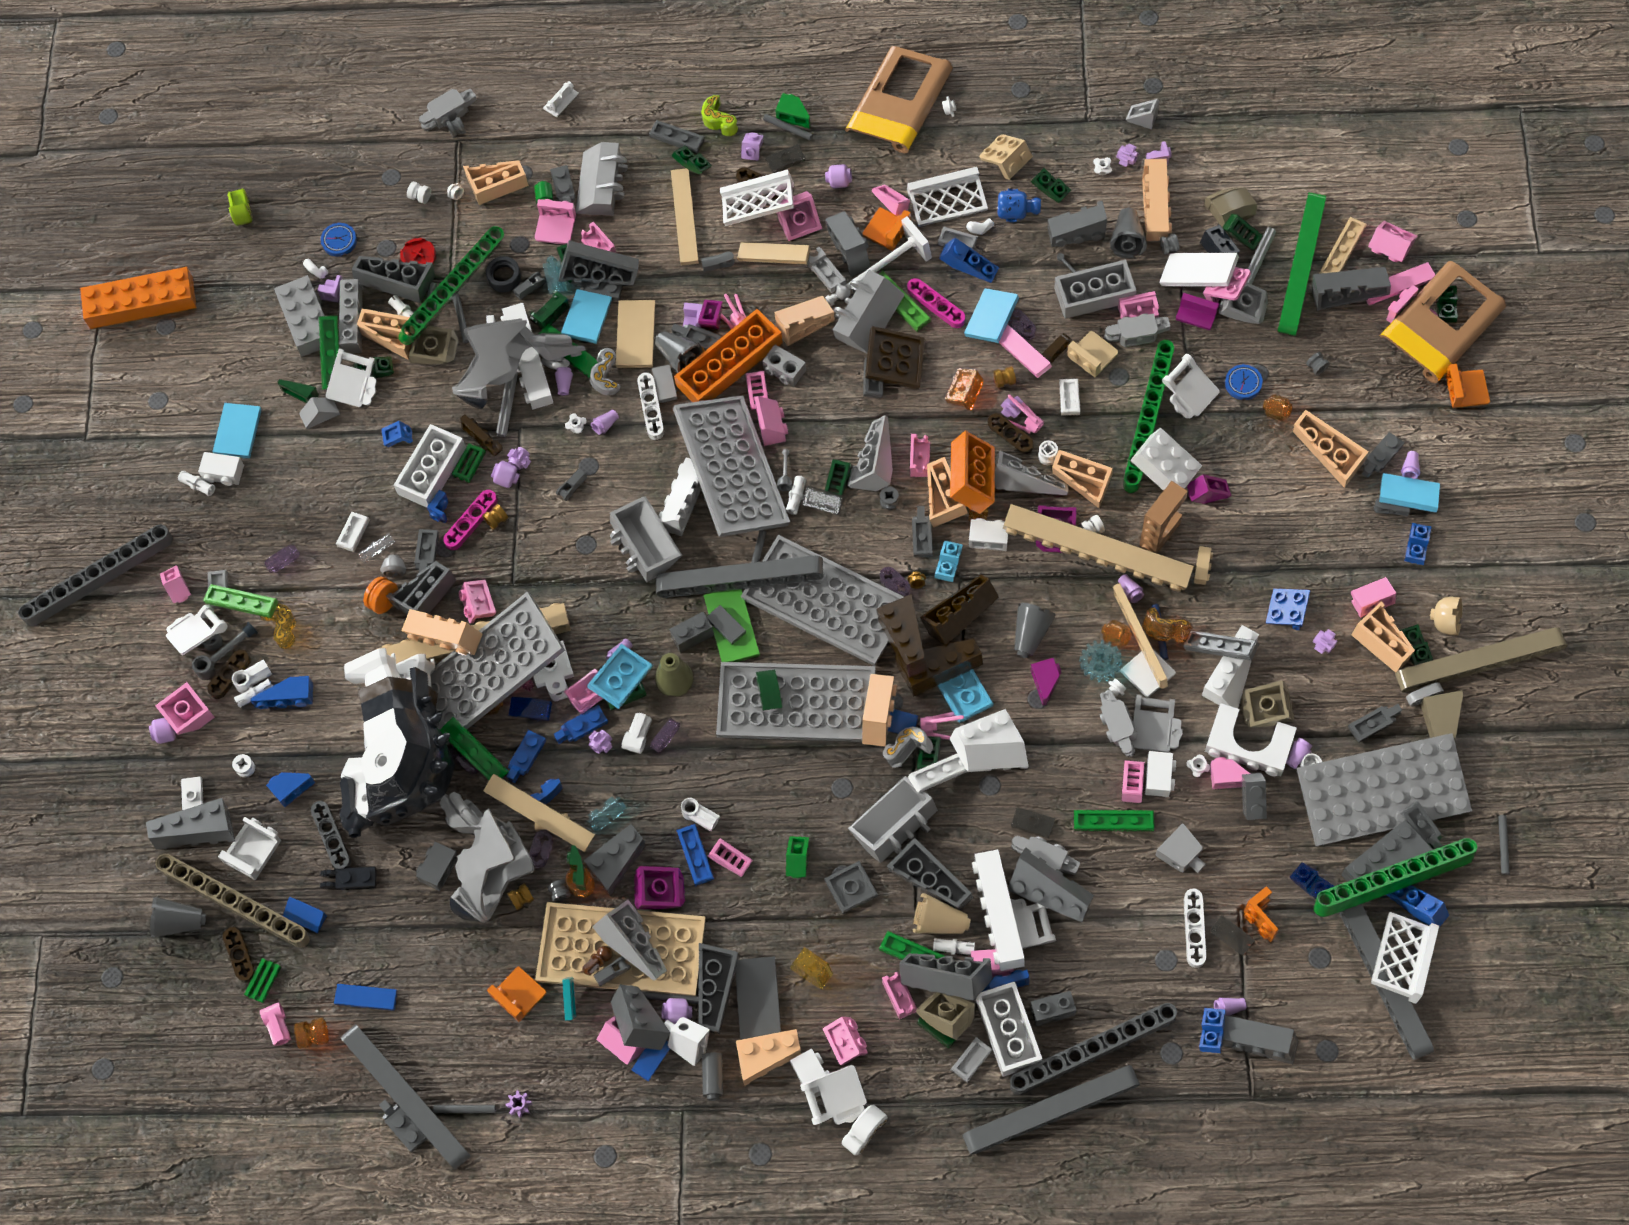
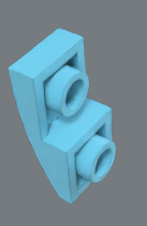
M944 540L935 572L936 579L949 582L954 581L963 547L962 544Z

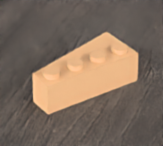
M1145 159L1142 177L1146 241H1160V237H1168V234L1172 233V223H1169L1171 207H1168L1170 191H1168L1167 159Z
M1307 410L1303 412L1294 424L1293 432L1345 488L1367 459L1368 451Z
M411 609L401 630L408 635V639L417 642L421 639L424 640L423 643L430 646L438 644L440 648L447 651L455 649L456 653L464 656L467 653L475 655L483 635L467 622L461 621L459 623L454 619L449 618L447 620L437 615L433 619V616L428 613Z

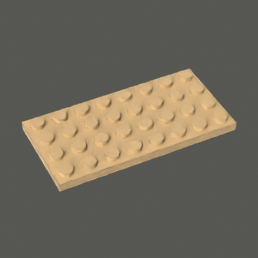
M547 902L536 982L563 985L562 980L564 978L573 977L574 986L617 990L619 985L622 984L637 986L641 991L687 996L697 995L699 943L703 944L705 916L637 910L643 919L641 924L644 931L649 932L651 936L649 941L652 947L657 949L667 971L656 980H652L626 959L627 965L631 966L630 970L600 987L593 975L622 956L611 948L612 958L604 962V966L598 968L590 976L584 974L582 967L591 959L592 954L597 953L599 947L608 946L592 926L615 908ZM618 965L613 968L615 972L620 970Z

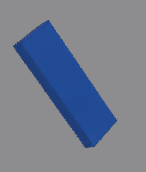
M693 824L677 830L695 886L714 880L696 825Z
M337 984L334 1004L394 1011L398 991L396 989Z

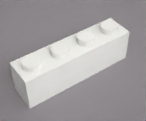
M685 458L684 463L680 464L677 480L674 479L672 482V492L665 499L664 511H661L658 516L669 533L682 536L702 489L690 458Z
M1243 625L1235 635L1237 638L1256 641L1259 636L1258 633ZM1223 656L1206 683L1202 696L1218 705L1222 703L1238 709L1251 660Z

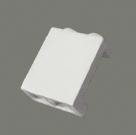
M244 817L242 821L245 824L235 838V842L231 844L227 852L222 850L218 857L223 863L256 880L278 847L281 839L277 835L278 832L273 828L268 827L266 829L261 826L262 823L254 818L249 820Z

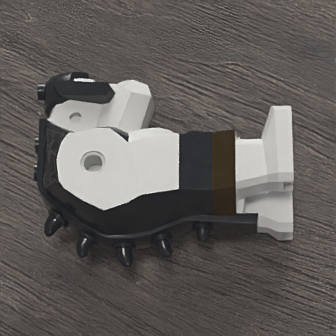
M379 648L344 665L346 680L353 684L365 683L366 686L358 690L364 721L365 752L362 758H348L340 781L342 808L339 814L344 829L349 832V837L351 838L360 837L361 831L373 826L374 822L386 827L435 804L446 794L451 782L455 763L446 744L450 739V734H442L439 729L442 713H436L438 693L431 687L430 676L435 670V660L431 659L428 661L426 654H417L396 664L395 653L389 656L385 648Z

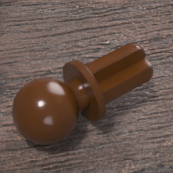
M608 946L599 947L597 953L592 954L591 959L582 967L584 974L590 976L598 968H602L604 962L612 958L611 948Z

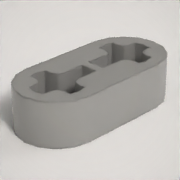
M1434 683L1408 694L1406 699L1410 707L1421 704L1424 697L1443 694L1444 690L1440 683Z

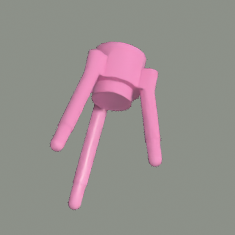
M724 294L733 313L730 315V321L723 314H721V319L728 324L730 329H733L746 318L737 294L734 297L739 311L736 310L729 296Z
M1008 395V398L1028 416L1024 422L1026 427L1013 421L1010 422L1028 434L1031 432L1036 434L1044 422L1024 402L1021 405L1015 398Z
M954 712L920 718L921 729L927 736L950 740L951 736L933 733V731H937V723L964 719V716H954Z

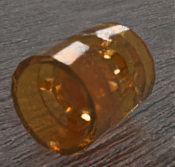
M584 867L586 891L578 890L576 884L573 883L574 870L570 869L566 875V882L571 893L578 898L590 896L595 889L593 877L586 867Z
M324 1017L312 1019L311 1023L303 1021L294 1024L295 1038L299 1049L311 1047L313 1043L316 1045L329 1043V1033Z

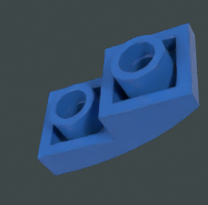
M1412 523L1404 561L1424 565L1431 532L1430 526Z
M559 778L556 780L550 779L541 785L543 793H534L530 796L546 805L555 798L563 787Z
M1204 1009L1199 1045L1200 1052L1221 1053L1226 1014L1224 1009Z
M666 1040L661 1050L645 1048L631 1071L649 1081L670 1051L668 1041Z

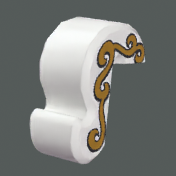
M875 1105L868 1106L857 1118L850 1132L845 1135L842 1145L855 1156L859 1155L865 1149L877 1129L886 1123L887 1115Z

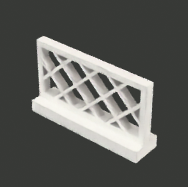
M977 167L911 182L907 185L908 196L912 203L918 227L988 210ZM976 182L977 189L975 192L966 189L968 183ZM952 187L961 189L957 197L949 193ZM939 191L944 195L938 201L931 197L933 192ZM963 191L972 196L968 203L960 199ZM922 195L926 200L921 205L915 201L914 197ZM946 195L955 200L951 207L942 203ZM974 197L982 202L981 207L976 208L971 205ZM928 200L937 204L934 211L925 207ZM957 202L966 206L963 211L958 212L953 209ZM939 206L948 210L946 215L941 216L936 213ZM922 210L931 214L929 219L921 221L919 215Z
M784 170L720 188L724 225L728 226L794 208L792 190L794 182L789 171ZM774 195L779 196L775 201L771 200ZM758 199L762 202L758 206L754 205ZM783 199H787L789 202L785 204H780ZM767 203L771 205L769 208L763 209ZM741 204L745 205L741 210H737ZM749 208L754 209L751 213L746 214ZM733 212L737 214L735 217L728 219Z
M1390 912L1371 984L1409 997L1408 1001L1416 1004L1423 995L1439 926L1433 923L1428 926ZM1392 920L1400 922L1403 928L1396 931L1391 924ZM1410 929L1422 930V935L1415 938ZM1406 932L1410 941L1403 943L1398 934ZM1394 937L1399 945L1391 948L1387 939ZM1414 944L1417 953L1411 955L1406 946ZM1402 949L1407 958L1399 960L1394 951ZM1390 954L1395 963L1387 965L1383 960V956ZM1407 961L1413 967V971L1408 973L1402 966V963ZM1395 966H1397L1400 972L1402 973L1401 976H1398L1396 978L1390 971V968H1393ZM1385 971L1390 980L1385 982L1378 979L1379 973ZM1405 978L1409 985L1408 990L1401 988L1397 981Z

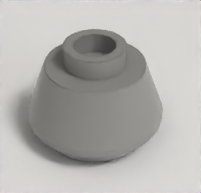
M389 555L388 558L384 559L380 571L386 577L397 578L403 576L407 569L403 559L399 558L398 555Z

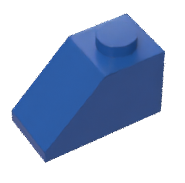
M281 772L279 775L273 776L266 786L279 802L286 807L311 787L315 781L306 773Z

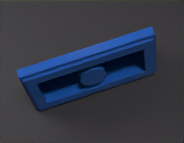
M896 709L890 712L892 723L891 727H888L889 732L899 734L905 728L917 727V715Z
M289 897L283 914L285 918L316 933L319 932L327 917L325 912L292 897Z

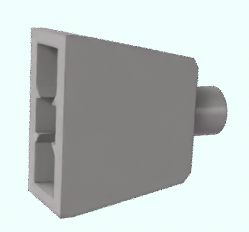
M1183 823L1156 851V856L1182 873L1189 866L1197 873L1201 872L1206 866L1198 858L1202 854L1203 847Z

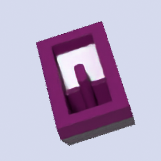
M704 299L698 319V324L701 328L720 329L722 301Z

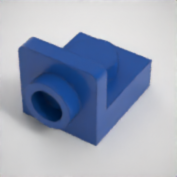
M401 421L381 429L384 446L390 447L401 441L413 442L412 429Z
M439 490L427 507L429 516L437 522L442 521L446 523L447 521L445 513L442 512L448 505V498L445 492Z

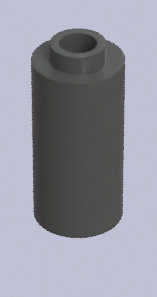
M710 1052L702 1054L703 1097H707L708 1101H717L719 1097L723 1096L722 1053Z

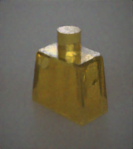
M805 947L790 967L791 970L821 990L833 975L829 964Z

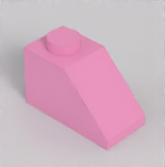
M177 565L160 573L163 586L173 603H181L188 599L191 593Z
M1219 757L1211 761L1210 764L1213 789L1242 787V774H1250L1232 759Z

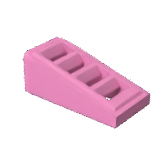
M887 185L872 189L873 194L894 215L898 216L904 210L908 211L910 200Z
M764 371L746 373L751 410L756 409L753 394L763 393L764 396L760 397L768 398ZM753 380H761L760 383L751 384ZM762 386V389L752 390V387Z
M1125 761L1122 789L1123 802H1142L1145 762ZM1128 769L1140 770V772L1128 771Z
M721 838L707 856L740 877L744 875L753 861ZM723 848L724 850L721 855H717L719 849ZM730 852L731 854L728 859H723L726 853ZM734 856L738 857L733 865L730 864ZM741 860L745 861L740 870L736 868Z

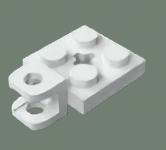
M563 641L560 642L565 651L552 661L555 665L552 668L544 667L533 676L537 688L546 686L554 702L568 698L564 692L568 689L565 679L574 677Z

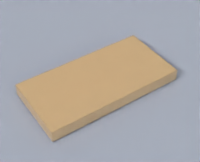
M655 300L619 301L616 368H653Z

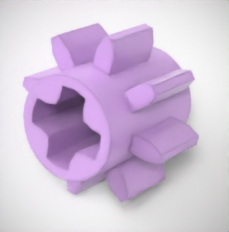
M1128 144L1126 147L1123 145L1120 147L1116 157L1120 160V165L1127 167L1129 164H1135L1139 155L1135 151L1136 146Z
M1018 396L1014 397L1022 405L1023 401ZM1009 398L1001 404L1003 407L1001 413L1006 418L1010 416L1015 418L1021 413V410Z
M522 447L515 448V450L511 449L507 455L509 457L508 463L515 465L517 470L523 469V467L527 468L531 462L529 460V452Z
M1329 629L1325 632L1320 630L1313 640V643L1316 644L1314 649L1321 654L1325 651L1330 653L1337 643V640L1334 639L1336 634Z
M594 730L588 737L591 741L589 743L590 748L598 754L603 751L607 753L613 747L610 743L612 740L611 736L603 730L598 733Z
M516 1091L514 1096L508 1095L510 1103L505 1105L507 1108H512L509 1113L514 1115L516 1112L520 1118L523 1113H530L528 1106L532 1105V1102L526 1101L529 1095L525 1093L522 1096L519 1091ZM518 1101L520 1103L522 1102L523 1105L519 1107L516 1106L515 1103Z

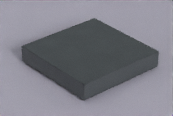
M860 861L824 878L842 914L878 897Z

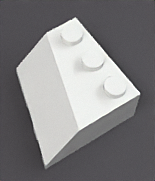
M1006 709L955 728L950 737V741L968 772L991 771L992 769L1003 768V770L1021 767V769L1028 768L1024 741Z

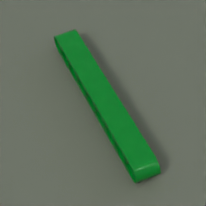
M1308 192L1277 332L1296 336L1326 195Z
M492 226L405 322L398 337L401 343L404 345L412 344L499 247L504 237V232L500 227ZM427 307L432 308L434 311L428 310ZM405 332L411 333L412 336L407 335Z
M1163 340L1157 346L1124 475L1123 488L1128 493H1135L1140 488L1143 472L1138 467L1133 466L1132 464L1134 463L1130 460L1137 453V447H1141L1149 436L1154 433L1166 386L1162 379L1169 374L1174 353V344L1169 340ZM1150 398H1154V399H1156L1157 401H1151V400H1149V399H1150ZM1150 414L1153 417H1146L1145 415ZM1128 480H1134L1136 483H1130Z
M1464 838L1321 891L1317 895L1314 911L1320 917H1328L1467 865L1474 859L1477 843L1470 838Z

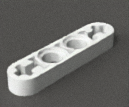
M642 373L639 375L637 382L647 433L651 439L658 440L663 437L664 428L655 382L650 373ZM646 379L648 380L649 389L645 388L644 380ZM646 395L654 396V399L650 402L644 400ZM650 411L657 412V416L654 418L648 417L647 414ZM656 423L658 433H654L652 424Z
M1189 889L1184 896L1187 962L1190 966L1199 968L1203 966L1206 960L1203 896L1199 890ZM1191 894L1198 898L1195 902V908H1192V900L1188 899L1191 897ZM1192 913L1199 915L1200 921L1198 923L1190 922L1189 915ZM1192 933H1198L1201 936L1199 943H1193L1190 940ZM1194 948H1198V957H1202L1199 959V962H1195L1193 958L1191 959L1195 953Z

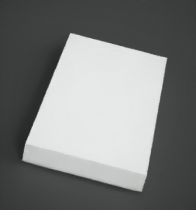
M1170 253L1160 279L1161 286H1229L1239 256L1237 253Z

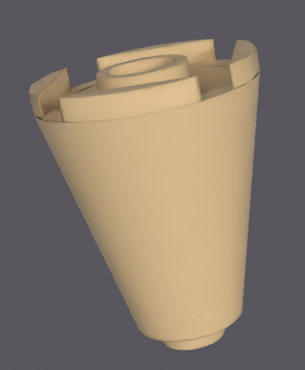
M921 894L920 897L924 899L922 902L918 901L913 924L917 925V929H913L914 933L963 934L965 930L968 931L970 926L968 914L930 895Z

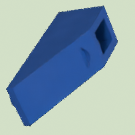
M957 238L949 241L939 256L940 260L952 268L990 283L999 269L998 266Z
M309 676L289 677L252 697L251 702L258 709H268V707L275 706L277 708H286L291 705L305 707L308 704H313V682Z
M1412 885L1387 894L1393 901L1428 926L1433 923L1440 928L1449 916L1443 901Z

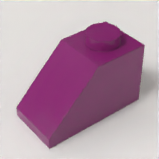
M1203 474L1186 486L1189 498L1192 502L1205 504L1232 496L1226 479Z
M1054 658L1031 664V674L1043 706L1047 705L1059 682V676L1062 674L1059 663L1055 664Z

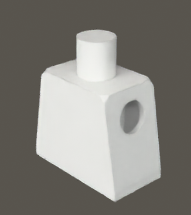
M684 1017L680 1018L676 1024L669 1020L665 1021L664 1024L670 1031L669 1048L695 1066L702 1058V1054L706 1053L709 1029Z

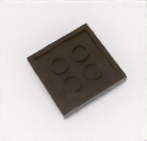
M872 326L869 335L865 378L919 389L925 337Z

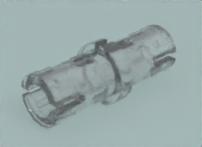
M387 533L376 542H371V545L358 553V556L365 564L377 554H382L383 550L396 542L390 536V533Z

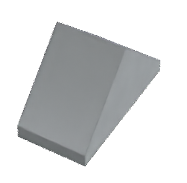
M1155 99L1132 105L1126 121L1152 129L1158 115L1159 100Z
M312 397L299 414L306 429H309L340 415V412L334 400Z

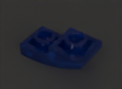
M512 697L508 716L549 721L552 701Z
M1303 862L1290 875V879L1315 899L1319 892L1334 887V885L1321 878L1317 871Z

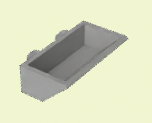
M601 142L583 152L576 214L614 215L615 200L624 198V192H617L623 191V186L618 184V181L623 180V175L619 173H623L628 169V165L622 164L626 163L627 159L621 156L619 143Z
M868 270L861 283L856 280L850 282L854 295L851 299H845V303L848 304L845 310L839 307H835L833 310L836 313L835 317L838 319L833 328L835 339L868 354L870 328L875 326L885 329L905 295L884 276Z
M646 496L610 512V524L614 529L610 534L611 539H613L610 542L613 546L623 543L624 548L621 549V553L623 555L629 553L631 556L626 562L628 572L639 570L645 581L648 582L656 578L658 574L665 573L682 556Z
M904 776L858 818L848 830L864 849L881 863L893 851L899 854L902 851L901 844L907 838L912 839L914 837L913 833L919 827L928 833L930 828L926 825L927 820L938 810L932 797L924 791L917 793L909 778Z

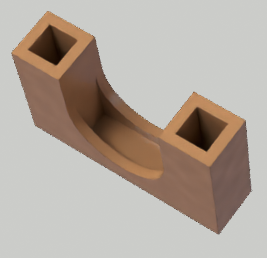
M1173 481L1168 484L1145 514L1139 547L1156 554L1161 550L1181 523L1182 514L1178 513L1177 510L1186 500L1188 492L1186 489Z

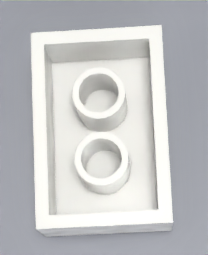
M1162 428L1151 434L1130 460L1163 491L1171 481L1185 489L1202 467L1195 458Z

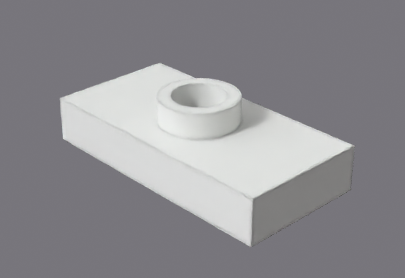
M1060 379L1061 415H1080L1078 379Z
M351 512L336 545L355 552L370 521L369 517Z
M202 778L181 779L182 810L203 804Z

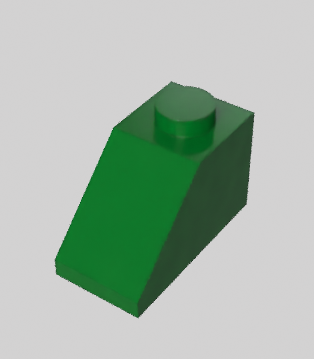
M782 93L775 110L776 118L789 124L810 129V116L800 98L793 94Z
M789 837L786 853V876H791L792 878L806 877L809 837Z

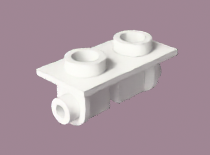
M571 82L564 83V86L547 102L543 109L557 118L579 92L573 89L574 85Z

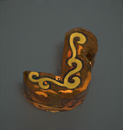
M1155 607L1147 610L1142 623V627L1147 635L1158 641L1174 639L1177 643H1185L1192 629V625L1184 619L1160 618V614Z

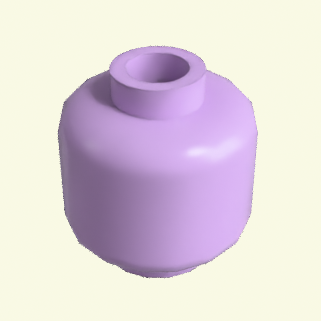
M845 164L831 165L829 171L825 172L826 183H830L831 188L848 187L849 183L852 182L851 169Z
M501 461L499 464H495L491 477L495 484L510 488L512 483H517L520 474L517 473L515 465Z
M165 718L153 720L152 725L149 726L152 741L155 740L158 744L174 741L176 738L175 730Z
M669 998L666 1003H663L662 1019H665V1021L669 1020L676 1024L682 1017L691 1019L692 1006H688L686 999Z

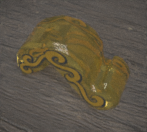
M278 603L271 618L260 616L263 621H276L273 639L280 648L288 649L295 642V635L292 630L296 621L292 611L286 605Z

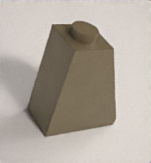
M1462 690L1423 698L1420 705L1430 738L1452 733L1455 740L1463 698Z

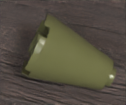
M673 653L665 654L661 658L655 674L656 686L660 692L667 696L676 697L685 694L692 686V669Z

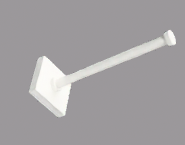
M906 216L901 221L905 237L908 241L853 280L861 283L868 270L876 273L911 247L915 248L927 262L932 258L929 242ZM850 282L847 285H845L849 287V289L851 290L852 286L850 285ZM836 292L831 296L825 297L830 306L834 305V302L839 299Z

